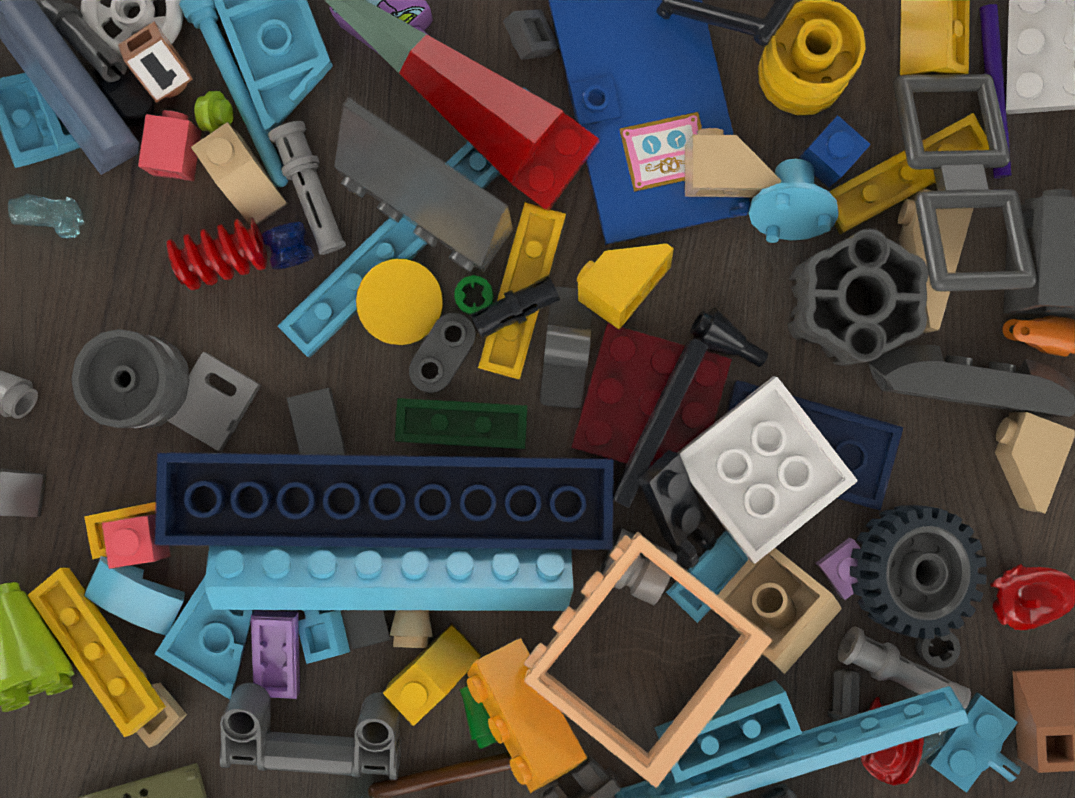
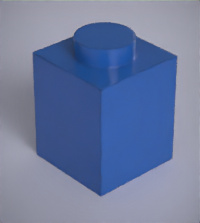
M837 115L798 159L810 162L814 166L815 176L829 188L849 170L871 144Z

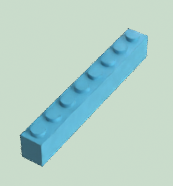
M209 546L204 588L212 610L565 611L570 604L573 592L571 549Z

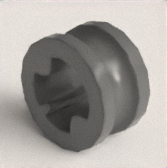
M952 632L943 637L934 635V637L947 643L946 647H941L945 651L940 656L928 651V646H934L930 643L932 639L919 637L915 639V649L918 656L937 668L949 667L955 663L960 655L961 647L959 640Z

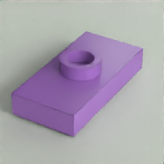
M255 610L251 615L253 683L265 688L270 698L297 699L300 693L298 612Z

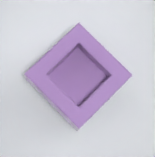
M852 538L845 540L815 563L844 600L854 594L851 584L858 582L857 578L850 576V566L858 565V560L851 558L853 548H861Z

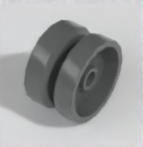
M117 329L100 333L84 345L75 359L71 380L76 401L83 412L97 423L116 428L147 429L164 425L168 422L167 420L176 415L187 397L189 368L179 349L164 338Z

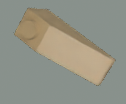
M916 193L910 199H906L900 209L898 224L902 225L899 240L900 246L909 253L921 257L926 263L915 205V197L918 194ZM974 208L936 209L948 273H956ZM929 277L926 283L927 304L925 312L927 315V325L923 333L934 332L940 329L950 291H935L931 287Z

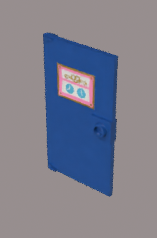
M548 0L575 120L600 140L586 160L605 245L749 214L751 203L749 198L685 197V144L693 134H697L698 130L706 128L722 129L724 135H734L708 24L672 14L669 19L660 17L656 10L662 0Z

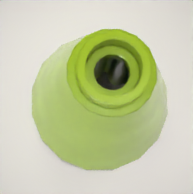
M17 582L0 585V707L2 712H9L30 703V696L46 691V695H53L73 687L71 677L74 675L71 662L27 596V593L21 591Z

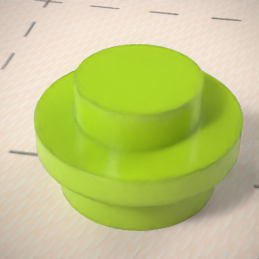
M209 91L205 96L197 98L194 113L197 125L201 130L212 133L227 122L231 125L233 121L232 105L220 91Z

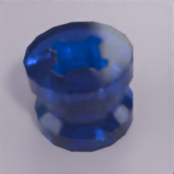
M302 222L280 225L262 234L264 244L270 247L272 252L270 259L272 269H286L313 259L312 248L305 244L303 238L306 230Z

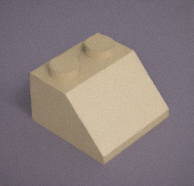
M776 548L772 549L755 564L748 559L718 594L719 597L773 640L762 655L784 674L842 609L831 592ZM726 621L735 631L742 635V632Z

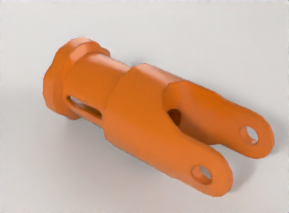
M1052 315L1031 320L1010 319L1002 327L1003 335L1007 339L1024 342L1044 354L1063 357L1068 356L1070 353L1075 354V320L1072 318ZM1014 325L1012 334L1010 333L1009 329L1011 326Z

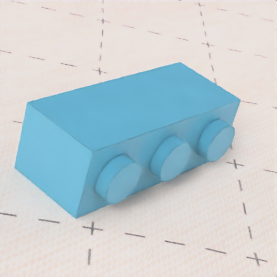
M774 680L726 699L671 769L675 782H681L802 734L786 691ZM674 720L654 727L659 739Z

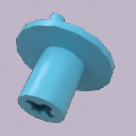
M788 159L777 165L775 174L781 179V183L767 187L753 197L749 207L751 224L761 233L766 234V241L769 243H776L779 239L790 241L809 239L830 231L838 218L837 200L828 190L814 185V166L803 159Z

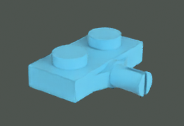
M976 693L965 709L969 723L949 729L926 761L966 793L981 772L988 769L989 766L1009 782L1014 781L1017 777L1003 768V765L1018 775L1021 771L1019 765H1016L1000 753L1003 742L1018 722L985 697Z

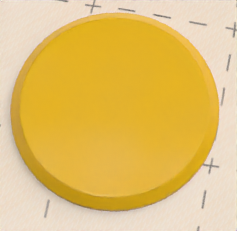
M391 259L374 266L364 276L358 287L356 307L360 321L372 336L388 344L406 345L417 342L429 334L441 316L443 298L438 281L427 268L411 260Z

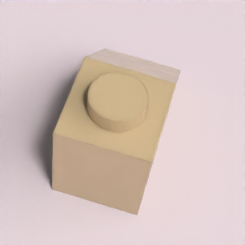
M228 122L191 146L214 182L250 226L252 217L258 226L288 205L245 140Z
M706 128L698 130L697 134H693L685 144V197L753 198L763 189L781 183V179L737 135H724L722 129Z
M1010 412L1009 416L1002 420L997 429L996 441H998L995 454L1019 507L1027 511L1046 514L1073 443L1075 430L1029 412Z

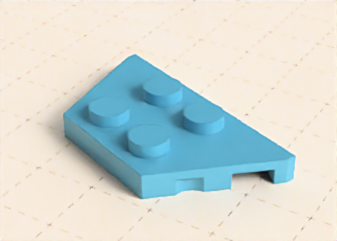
M213 0L263 128L269 133L272 129L280 126L333 67L307 0Z

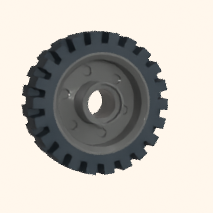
M901 505L894 507V510H885L879 513L881 519H871L866 524L870 531L860 532L856 541L862 544L861 549L853 548L851 558L858 560L857 566H850V576L858 579V582L851 584L853 593L862 597L857 601L862 610L870 612L867 616L874 622L881 624L882 627L915 638L933 639L934 635L943 637L951 634L949 628L959 629L965 624L961 616L972 617L976 611L969 604L970 601L981 602L984 593L976 590V585H986L987 575L978 573V568L987 565L985 556L975 553L983 547L979 539L971 538L974 534L972 528L969 525L962 524L963 519L957 515L930 506ZM920 564V573L916 578V568Z

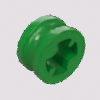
M471 275L463 278L457 284L454 298L461 311L470 315L492 305L494 294L491 285L486 279ZM472 285L473 289H475V285H480L484 288L481 295L485 301L479 307H477L475 302L473 307L464 304L467 300L464 290Z

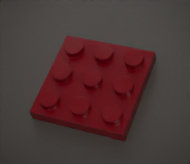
M607 323L571 448L627 463L685 345L623 327L619 330L612 324ZM706 351L649 468L665 452L671 450L677 453L714 424L731 365V358Z

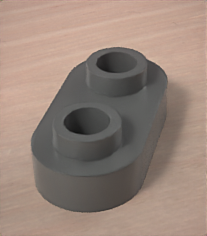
M449 313L440 317L415 354L409 366V376L412 383L421 391L437 393L444 390L450 384L476 341V330L466 316L459 313ZM454 326L460 328L462 332L460 340L449 342L446 339L447 330ZM428 363H435L438 366V375L433 379H427L423 375V368Z

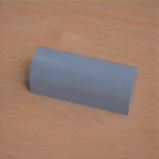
M0 0L1 41L100 175L136 156L139 151V141L35 0Z

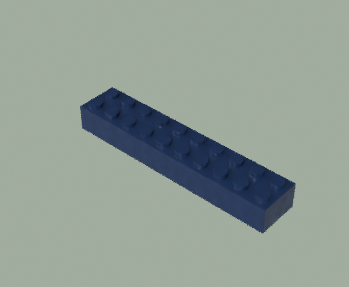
M157 453L155 545L612 550L614 460L608 458Z

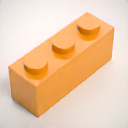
M519 638L476 660L467 672L469 677L467 685L474 700L477 703L482 702L490 716L488 725L492 735L498 743L504 742L512 757L510 767L515 778L521 785L526 784L530 793L576 768L587 759V756L562 711L524 681L526 672L530 669L524 662L530 654L522 639Z

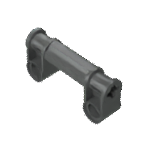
M243 683L236 687L221 717L219 759L221 768H230L232 764L257 766L260 771L307 772L348 775L360 778L362 773L388 775L390 780L398 779L401 761L400 711L388 700L383 692L373 693L363 701L354 733L355 738L272 732L270 696L265 688L254 683Z

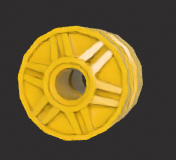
M802 0L796 3L777 33L772 37L768 45L765 46L758 65L759 84L766 98L780 110L794 115H813L831 107L860 67L866 50L864 30L856 15L841 3L832 0Z

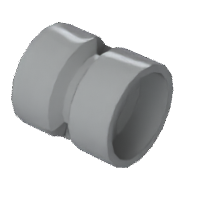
M620 528L612 541V550L624 535L632 539L635 534ZM654 543L656 547L675 562L677 561L676 553ZM612 550L607 551L599 570L602 575L614 562L609 557ZM640 553L614 587L620 590L628 586L632 596L654 606L663 594L671 576Z

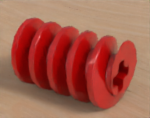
M253 217L251 218V228L249 229L245 228L239 218L235 219L233 234H229L223 224L217 225L216 239H213L206 229H202L200 231V244H196L192 237L186 234L183 237V249H179L172 239L166 242L168 257L176 278L182 285H186L190 290L194 291L201 287L202 280L207 285H215L218 281V274L227 281L234 277L235 269L240 275H248L251 271V263L257 270H264L267 267V250L261 232Z

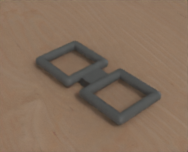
M989 74L897 76L893 81V89L907 163L910 168L915 170L933 169L937 191H922L915 197L931 287L938 292L1032 288L1037 282V275L1019 194L1013 189L989 190L984 169L1002 168L1010 162L1009 148L992 76ZM977 92L989 150L924 151L913 93ZM1002 207L1015 271L948 273L936 209Z

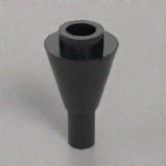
M716 307L712 308L708 313L705 311L700 312L691 326L690 333L694 335L693 339L709 345L708 349L733 356L738 355L757 367H761L767 360L768 352L747 341L746 337Z

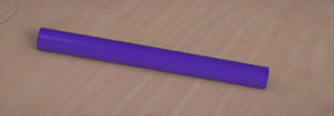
M988 4L979 8L985 74L991 75L994 80L1009 148L998 5ZM1011 160L1005 167L993 168V178L1012 176Z

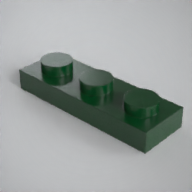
M397 398L395 442L525 449L528 406Z

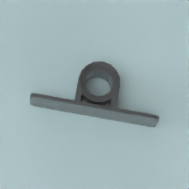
M555 287L561 300L551 304L549 309L540 402L546 406L577 409L581 407L583 400L585 373L590 349L592 310L578 301V289Z

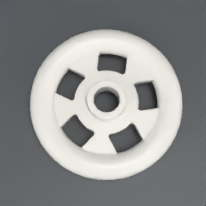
M81 0L80 12L83 14L82 20L120 56L122 55L118 44L152 22H156L171 44L176 40L183 24L184 14L179 5L181 0H165L166 16L155 17L154 0H112L110 8L101 4V0ZM140 7V12L136 17L132 19L128 17L130 9ZM111 19L122 30L114 39L102 28Z

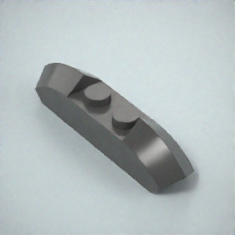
M912 345L889 351L868 363L873 379L880 389L885 392L1015 412H1029L1034 415L1047 417H1071L1075 414V382L1057 369L1033 360L1025 359L1017 373H1015L1016 365L989 362L988 368L972 366V358L947 355L944 362L939 346Z

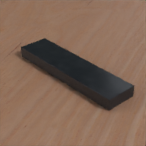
M696 339L686 342L613 490L614 501L628 508L630 507L640 487L638 478L649 468L709 345Z

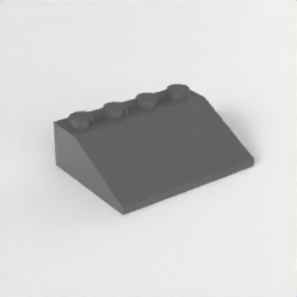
M348 98L343 106L334 165L344 177L341 184L360 198H363L368 193L380 201L376 208L393 221L399 223L403 217L415 225L416 228L412 233L433 248L439 242L450 249L452 253L449 258L466 271L471 272L475 266L484 273L513 231L508 206L367 109Z

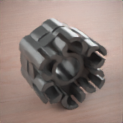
M874 229L861 230L830 249L817 253L793 269L789 281H796L797 283L791 289L794 297L798 300V305L792 310L790 317L794 318V321L788 323V330L796 340L804 338L803 342L821 345L823 352L828 358L836 357L833 362L836 365L846 366L872 361L883 352L892 350L907 340L917 338L925 330L927 325L925 309L927 304L926 283L929 277L928 267L921 257L909 253L899 244L888 240L881 232ZM851 281L859 282L870 293L871 307L866 316L855 313L847 304L846 291Z

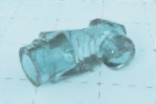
M26 193L19 198L10 199L8 203L9 217L13 225L55 227V232L59 237L70 239L79 235V226L84 224L83 213L78 203L69 196L66 197V200L61 201Z

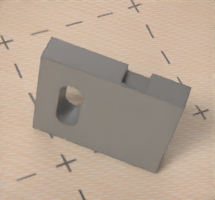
M202 352L189 374L186 400L176 415L167 421L217 451H223L260 389L261 384L209 353ZM215 373L236 387L235 395L229 396L212 386L209 382V377Z

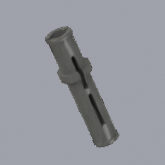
M35 0L62 38H65L100 73L104 80L114 82L121 78L111 68V65H114L123 74L126 73L127 64L124 62L123 57L118 55L82 20L83 14L73 4L65 3L63 0Z

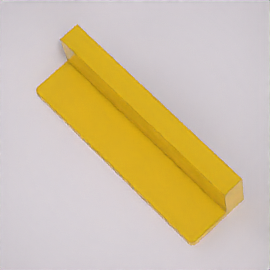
M901 0L900 75H921L930 72H937L939 74H969L970 0Z

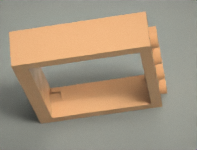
M637 532L632 539L624 535L609 554V557L614 562L604 575L596 571L581 590V593L586 598L574 611L568 606L552 627L558 633L546 647L540 642L524 662L530 668L526 672L524 681L657 788L773 640ZM640 553L742 632V635L649 753L547 672Z

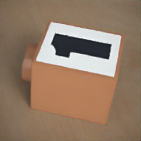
M155 21L118 44L124 62L156 103L165 97L172 98L177 96L186 88L187 83L193 80L186 63Z

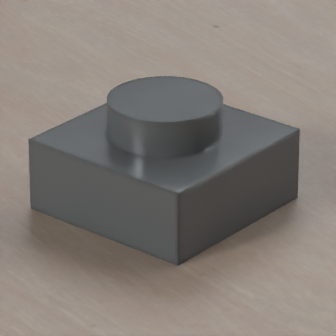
M542 9L513 11L503 20L511 37V43L517 50L521 60L549 57L559 49V45Z

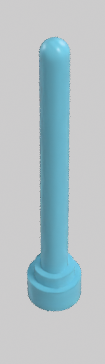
M181 0L179 5L187 22L193 23L196 29H200L271 181L277 187H284L289 180L282 174L281 168L283 164L273 142L269 140L268 133L263 128L250 93L216 23L219 17L214 1Z

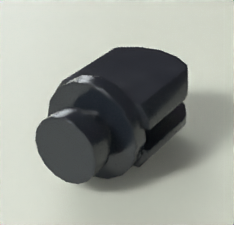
M111 65V68L121 77L114 82L104 80L95 69L93 74L100 81L98 87L127 126L142 125L145 123L146 114L153 115L154 99L128 66L126 73L123 74L114 65Z

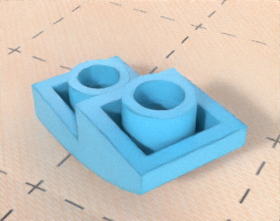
M101 556L84 596L106 611L130 623L166 636L184 602L185 592L143 579L144 569L131 565L109 569L107 558Z

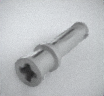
M304 121L289 122L272 129L268 133V137L271 142L276 143L284 166L281 168L283 176L293 181L304 214L317 243L319 254L332 253L345 247L346 244L342 239L331 206L316 172L320 168V161L317 156L311 153L304 132L307 130Z
M856 626L849 629L843 637L838 650V660L846 665L853 663L870 671L871 677L878 681L889 679L920 695L951 686L964 709L967 708L971 699L969 688L900 655L899 650L889 642L881 644L865 636L864 630Z

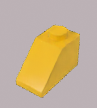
M666 243L604 251L596 262L592 260L587 262L580 271L576 280L578 282V301L620 330L671 268L674 248Z
M451 624L428 645V648H425L389 682L383 694L414 726L452 690L473 663L481 657V654Z

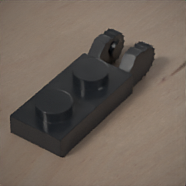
M668 450L638 478V481L664 540L669 543L672 551L677 554L679 562L686 567L693 568L699 562V556L695 547L686 538L691 534V537L694 539L693 541L704 550H711L717 541L714 537L713 529L704 521L706 519L680 454Z

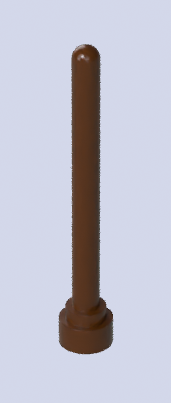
M509 752L401 776L397 780L388 779L375 782L369 786L368 795L370 798H390L511 770L510 760L512 757Z

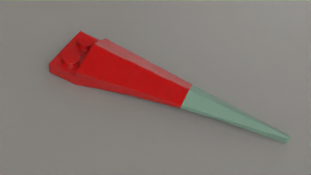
M325 0L515 188L547 212L599 144L600 140L598 137L565 114L563 110L366 0Z

